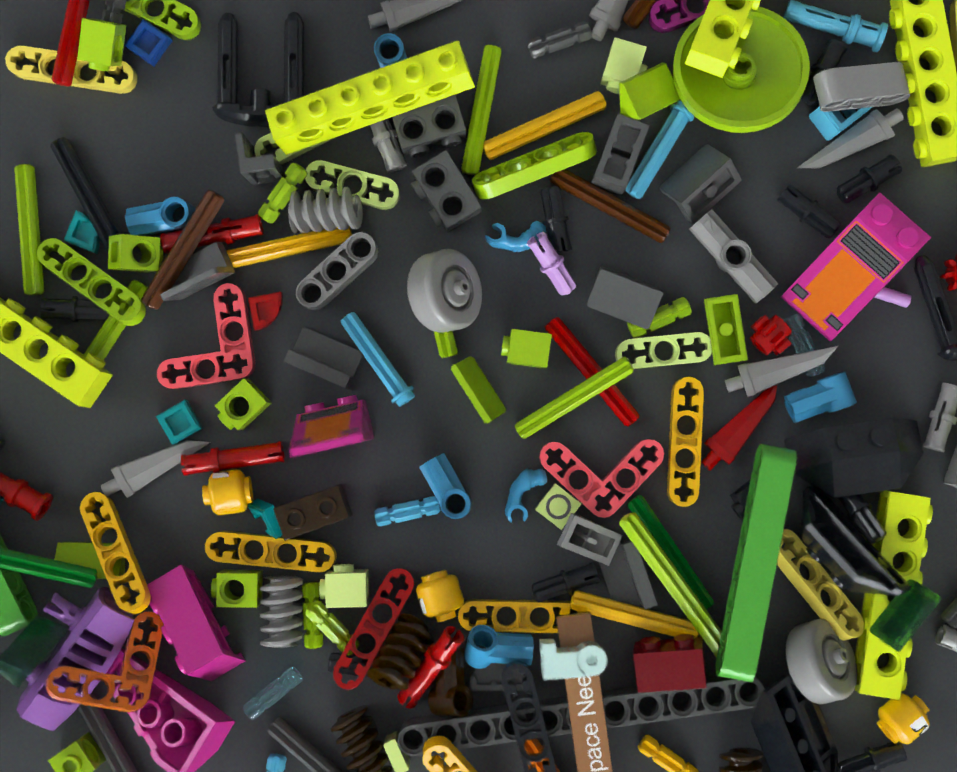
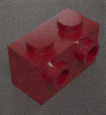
M681 634L675 636L674 639L660 640L659 637L650 636L635 642L633 658L638 693L707 688L702 637Z

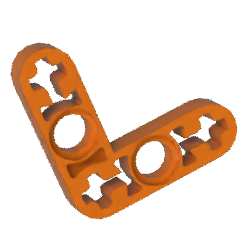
M143 612L134 619L127 638L119 676L68 666L59 667L50 673L46 680L45 688L47 693L56 700L124 712H135L141 709L147 703L150 696L162 638V619L153 612ZM146 619L150 620V626L155 628V631L150 632L146 639V644H153L152 648L146 645H133L134 641L138 643L142 641L143 630L138 628V625L143 624ZM142 652L148 657L149 664L145 670L137 671L131 666L130 658L133 653ZM62 674L67 675L68 682L78 684L80 676L86 678L81 686V697L75 696L78 688L67 687L63 693L58 692L59 687L53 684V680H57ZM101 680L106 684L107 694L104 698L94 699L89 695L88 686L91 681ZM115 683L120 684L117 691L127 692L133 686L136 687V693L141 695V699L134 701L133 705L128 704L129 698L119 695L115 697L116 703L110 702L115 692Z

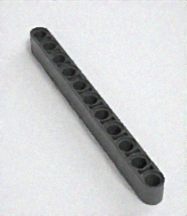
M710 675L707 676V688L638 693L637 686L601 692L606 728L608 729L754 708L758 703L761 692L765 688L754 677L752 681L754 684L753 692L749 696L743 697L740 696L739 691L741 686L747 681ZM712 687H720V697L715 701H707V691ZM681 691L688 693V699L685 704L681 706L672 704V699L676 693ZM567 696L539 700L542 712L547 710L556 714V718L551 724H545L548 737L572 734ZM651 696L655 698L654 706L647 711L639 709L640 700L643 697ZM618 701L622 703L621 711L616 715L605 713V708L609 702ZM523 702L516 708V715L522 720L531 719L536 712L535 707L529 702ZM508 704L471 709L465 716L427 715L407 719L400 728L398 745L401 751L407 755H423L424 742L433 736H440L438 729L443 725H450L456 730V734L449 738V740L458 750L516 742L517 739L514 729H510L504 724L505 720L511 716ZM477 720H483L490 727L486 733L477 734L471 729V725ZM409 730H417L422 734L423 739L418 743H411L405 738L404 734ZM530 736L526 740L537 739L540 737Z

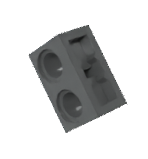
M456 95L392 117L403 156L410 154L412 158L428 154L430 152L429 148L442 145L443 148L453 147L462 142L461 139L466 137V128ZM442 116H450L455 121L454 125L449 129H441L436 123ZM411 125H417L423 129L422 135L416 139L406 137L405 131Z
M617 114L591 183L622 196L650 125Z
M447 150L412 170L415 180L411 182V185L420 200L426 197L432 209L428 213L437 228L444 226L446 231L450 232L481 213V205ZM433 172H439L445 177V181L438 187H432L426 182L428 175ZM450 200H456L462 204L463 208L459 214L452 216L445 213L443 210L444 205Z

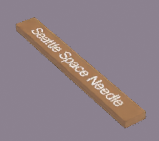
M590 612L556 616L560 648L577 647L584 641H594ZM599 675L564 678L577 772H613Z

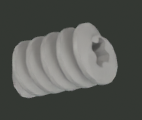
M349 187L343 188L342 197H339L336 188L330 189L329 198L326 197L323 189L317 190L316 199H314L310 190L304 192L303 200H301L298 191L291 193L288 219L294 234L298 231L308 233L311 229L314 232H321L323 229L333 231L336 227L339 230H346L349 226L352 229H359L361 227L363 217L361 199L357 194L352 196Z
M298 576L264 577L270 580V583L261 586L260 591L270 595L268 598L260 600V604L268 606L269 611L261 613L260 618L269 620V624L260 627V631L269 634V638L260 641L259 645L275 648L297 646L298 644L295 642L302 639L303 633L294 628L301 626L303 619L294 615L302 612L303 606L293 601L301 599L303 592L294 589V587L302 585L303 579Z

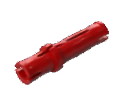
M259 214L231 220L228 217L223 218L220 223L210 224L197 247L211 245L215 242L233 244L236 239L263 235L264 230ZM182 230L160 234L161 246L165 254L170 252Z
M278 441L276 443L220 450L219 447L211 448L210 452L181 455V466H184L182 473L184 476H188L189 474L210 471L214 473L225 469L285 462L284 451H282L283 443Z
M446 627L436 644L428 647L425 652V659L415 671L414 678L407 682L409 685L406 691L401 690L398 693L397 698L402 706L408 697H411L405 708H415L440 671L450 665L452 661L451 656L464 641V635L460 630L451 639L450 636L456 627Z

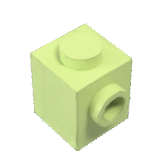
M614 37L600 84L607 86L606 89L608 91L619 94L620 82L647 70L648 65L642 64L647 47Z
M354 564L333 565V570L326 572L325 579H320L319 584L320 599H326V608L367 607L369 604V569L354 570Z

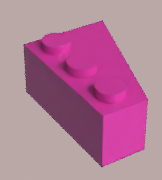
M180 565L147 584L151 595L149 605L162 619L164 624L161 627L165 639L170 644H173L178 654L175 656V661L183 674L213 681L246 661L241 652L234 654L225 639L230 633L225 625L219 626L211 609L214 605L194 570Z

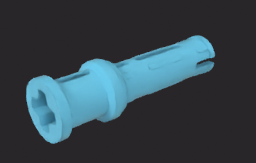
M789 0L783 17L787 21L843 37L842 40L847 44L855 42L872 47V51L876 53L880 50L888 30V23L885 22L879 25L861 19V15L858 14L848 17L795 0Z

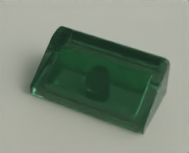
M912 579L907 581L912 589L907 593L895 596L869 629L871 634L897 652L902 650L941 601V597Z
M37 615L1 654L0 674L19 688L69 630L60 624Z

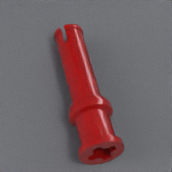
M0 472V495L5 498L6 504L12 508L17 506L31 514L32 519L39 521L50 508L53 495L48 492L43 494L35 490L24 479H17L15 481Z

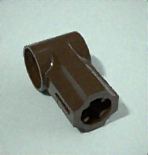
M457 648L451 656L452 661L446 669L441 670L436 676V686L430 690L428 695V705L434 715L465 716L472 709L473 695L471 690L465 686L464 648Z

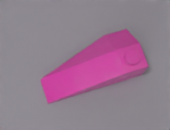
M121 648L106 674L120 675L125 652L123 648ZM132 654L130 658L131 666L137 671L145 670L148 664ZM157 669L154 672L147 703L135 712H127L135 724L134 730L138 736H143L152 750L150 752L151 757L166 772H195L219 750L235 723V720L211 702ZM115 683L114 698L118 695L129 698L128 704L133 705L134 701L141 699V695L136 693V687L132 686L129 691L122 692L117 691L120 684Z

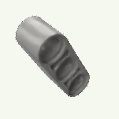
M901 62L831 68L819 72L813 77L820 109L823 112L888 106L905 101L910 97Z
M359 232L351 235L297 285L296 298L299 303L313 311L320 310L330 303L376 260L378 247L373 238L367 233ZM362 241L368 242L371 245L370 253L362 258L356 257L353 252L355 245ZM335 264H343L346 267V273L340 280H332L329 276L330 268ZM311 286H318L321 289L319 300L314 303H308L305 300V291Z

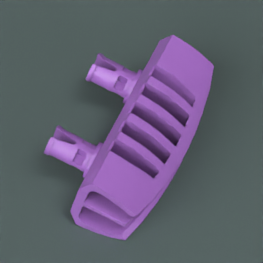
M100 587L86 607L83 606L82 608L77 607L55 592L51 600L55 605L48 602L43 612L52 615L69 627L54 651L41 664L20 652L17 648L12 650L11 658L7 657L3 668L28 681V686L21 694L16 708L21 718L42 728L54 731L81 704L52 698L45 688L46 680L50 673L56 668L64 666L107 673L129 635L134 619L132 618L133 614L118 607L111 590L107 587ZM62 674L59 679L53 680V684L58 685V692L61 693L67 687L78 688L75 696L81 697V686L86 678L80 676V682L77 684L68 682L67 675ZM101 680L90 682L88 686L89 695Z

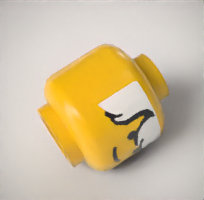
M237 469L212 473L209 477L208 485L202 486L204 505H211V509L216 515L245 512L248 503H253V487L250 476L245 477L244 473Z
M447 570L422 576V582L417 585L416 593L423 615L426 617H436L437 622L455 618V610L461 608L464 604L457 576L448 574Z
M901 693L900 700L890 699L878 709L880 720L877 721V725L894 744L898 742L910 744L929 728V719L926 715L929 712V708L917 695L911 698Z

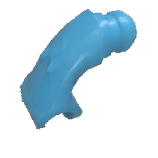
M535 221L525 233L523 232L519 237H512L506 233L503 225L495 223L491 227L498 231L501 237L499 239H492L490 236L485 235V240L491 247L521 252L530 249L527 241L533 236L539 246L541 245L537 234L540 232L546 233V226L539 221Z
M526 468L512 483L505 508V515L510 523H512L511 512L516 508L522 510L523 521L527 519L528 511L521 502L522 495L525 491L535 488V486H542L547 483L545 470H528Z

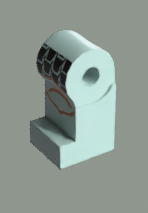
M539 639L541 673L544 680L596 676L603 672L607 666L605 652L594 641H584L577 647L556 648L554 639Z

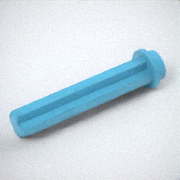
M681 100L670 106L671 113L627 184L625 191L636 199L643 197L688 121L692 122L694 119L693 114L688 111Z
M351 312L344 316L341 320L342 326L393 396L392 404L396 403L401 407L415 397V394L412 392L414 387L406 385L355 312Z

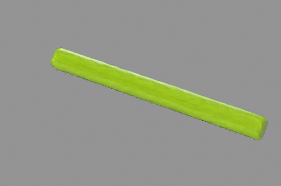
M631 512L626 514L619 521L621 528L717 658L721 629L638 515Z

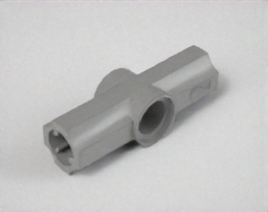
M712 209L689 228L693 235L716 259L718 267L722 271L727 272L755 304L778 285L777 281L752 255L749 245L743 240H739ZM729 248L736 249L741 257L739 264H731L727 260L726 252Z

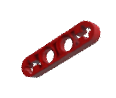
M402 568L391 570L376 592L335 665L333 678L340 688L353 690L364 680L367 671L370 669L372 662L379 653L413 591L414 579L407 570ZM401 575L406 578L405 585L408 586V589L406 591L403 589L398 591L395 600H400L401 603L399 606H396L390 599L380 596L383 592L389 596L393 590V584L390 580L392 578L398 579ZM380 604L388 605L392 610V617L386 623H378L373 618V610ZM369 634L374 637L376 645L372 652L364 654L357 650L356 640L359 636ZM352 651L355 656L368 660L365 667L358 663L354 671L358 675L357 680H349L345 684L342 682L343 675L339 671L342 667L349 668L353 659L347 658V655Z

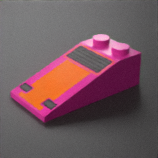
M879 192L786 290L781 298L831 342L932 237Z
M357 395L337 399V406L325 408L324 402L304 406L305 413L297 414L290 446L291 457L374 439L366 400L358 401Z

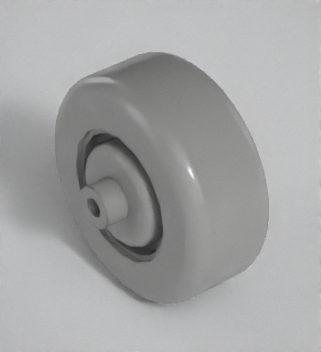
M442 249L422 255L412 265L408 275L407 294L411 309L422 325L431 331L444 333L464 329L474 322L482 304V286L476 268L464 254L454 249Z
M816 619L799 624L790 631L786 641V661L790 675L802 695L816 704H827L848 698L853 693L857 682V664L849 641L839 639L830 624L824 619Z

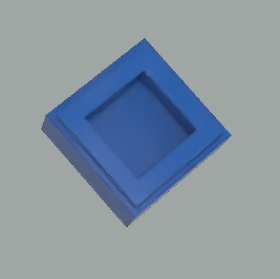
M142 19L124 46L155 67L173 40Z

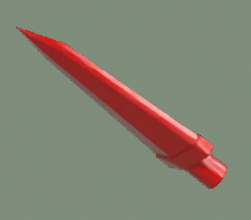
M778 384L764 390L719 431L706 440L704 444L711 451L701 461L705 468L711 471L721 459L728 465L735 460L739 451L775 402Z

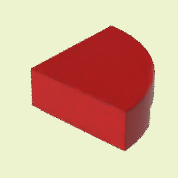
M281 291L248 298L254 331L268 327L278 317L283 303Z

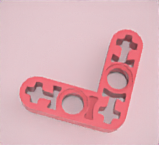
M225 283L220 285L214 293L213 301L221 351L163 361L157 369V378L162 386L170 389H181L242 380L253 374L255 357L245 293L240 287L232 283ZM228 290L232 294L238 295V300L233 301L232 305L235 313L241 311V317L230 316L223 319V313L230 314L228 304L222 302V298L227 296ZM233 322H238L243 327V335L236 341H231L226 336V328ZM238 355H240L242 360H247L248 364L242 367V373L239 374L238 370L233 368L224 369L226 376L222 377L223 367L219 357H224L223 363L235 362ZM203 360H210L215 366L213 376L208 379H204L198 374V365ZM191 362L190 373L193 378L192 382H189L190 375L176 377V383H173L172 379L166 378V372L171 371V365H174L175 369L186 370L189 369L186 363Z
M644 439L636 443L601 480L566 446L559 442L545 444L539 453V460L542 466L591 513L601 518L613 515L657 469L664 459V450L661 444L655 440ZM643 446L646 448L654 446L656 450L653 454L656 459L653 462L650 460L644 461L640 467L646 469V471L641 475L637 467L629 464L628 461L633 457V460L638 462L643 456L641 448ZM549 448L553 451L558 448L561 449L560 458L566 464L569 463L570 459L575 462L574 465L565 471L562 478L557 474L562 468L556 463L548 465L546 462L549 458L546 451ZM625 468L630 469L635 476L634 483L627 488L620 487L616 481L617 473ZM575 470H582L587 474L588 482L582 489H574L569 483V476ZM610 481L614 489L623 493V495L618 499L613 494L608 500L611 507L608 510L601 508L597 511L595 509L597 505L595 497L598 494L604 497L611 491L605 487Z

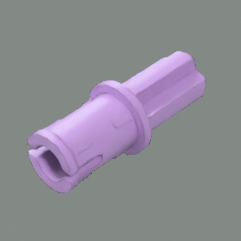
M545 232L537 234L538 241L542 247L539 246L534 236L527 241V245L541 264L540 271L547 274L561 296L570 294L576 288V283L563 263L564 257L557 254Z

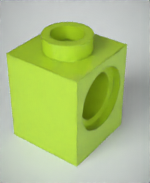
M82 18L77 59L89 62L88 68L100 71H109L110 66H121L126 25L95 18Z
M128 234L109 236L108 270L144 273L157 272L159 270V266L163 261V249L160 246L159 237ZM135 246L139 247L142 253L139 262L133 257V248Z
M511 329L510 336L503 337L501 355L507 356L506 364L546 369L548 367L552 334Z
M243 378L215 407L220 411L217 417L227 428L232 430L235 427L237 430H244L272 402L250 379ZM240 397H244L249 403V410L243 416L237 415L234 411V403Z
M223 569L218 572L217 578H213L211 583V596L216 598V607L257 608L260 606V600H263V591H260V587L263 586V570ZM231 580H238L243 584V596L237 597L230 592L229 584Z
M87 732L48 761L55 772H93L106 761V758L90 733Z

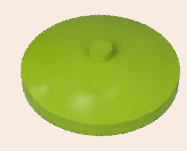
M727 5L731 9L738 10L735 5ZM759 6L757 11L750 9L747 18L753 19L746 39L739 37L736 47L742 49L735 68L727 67L723 78L685 64L704 14L685 30L675 51L673 81L677 94L684 106L701 122L726 132L748 133L760 131L777 124L787 117L801 100L810 72L808 51L798 31L779 14ZM715 33L719 38L727 39L726 35Z

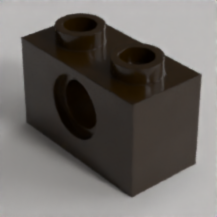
M342 484L273 508L284 541L353 515Z

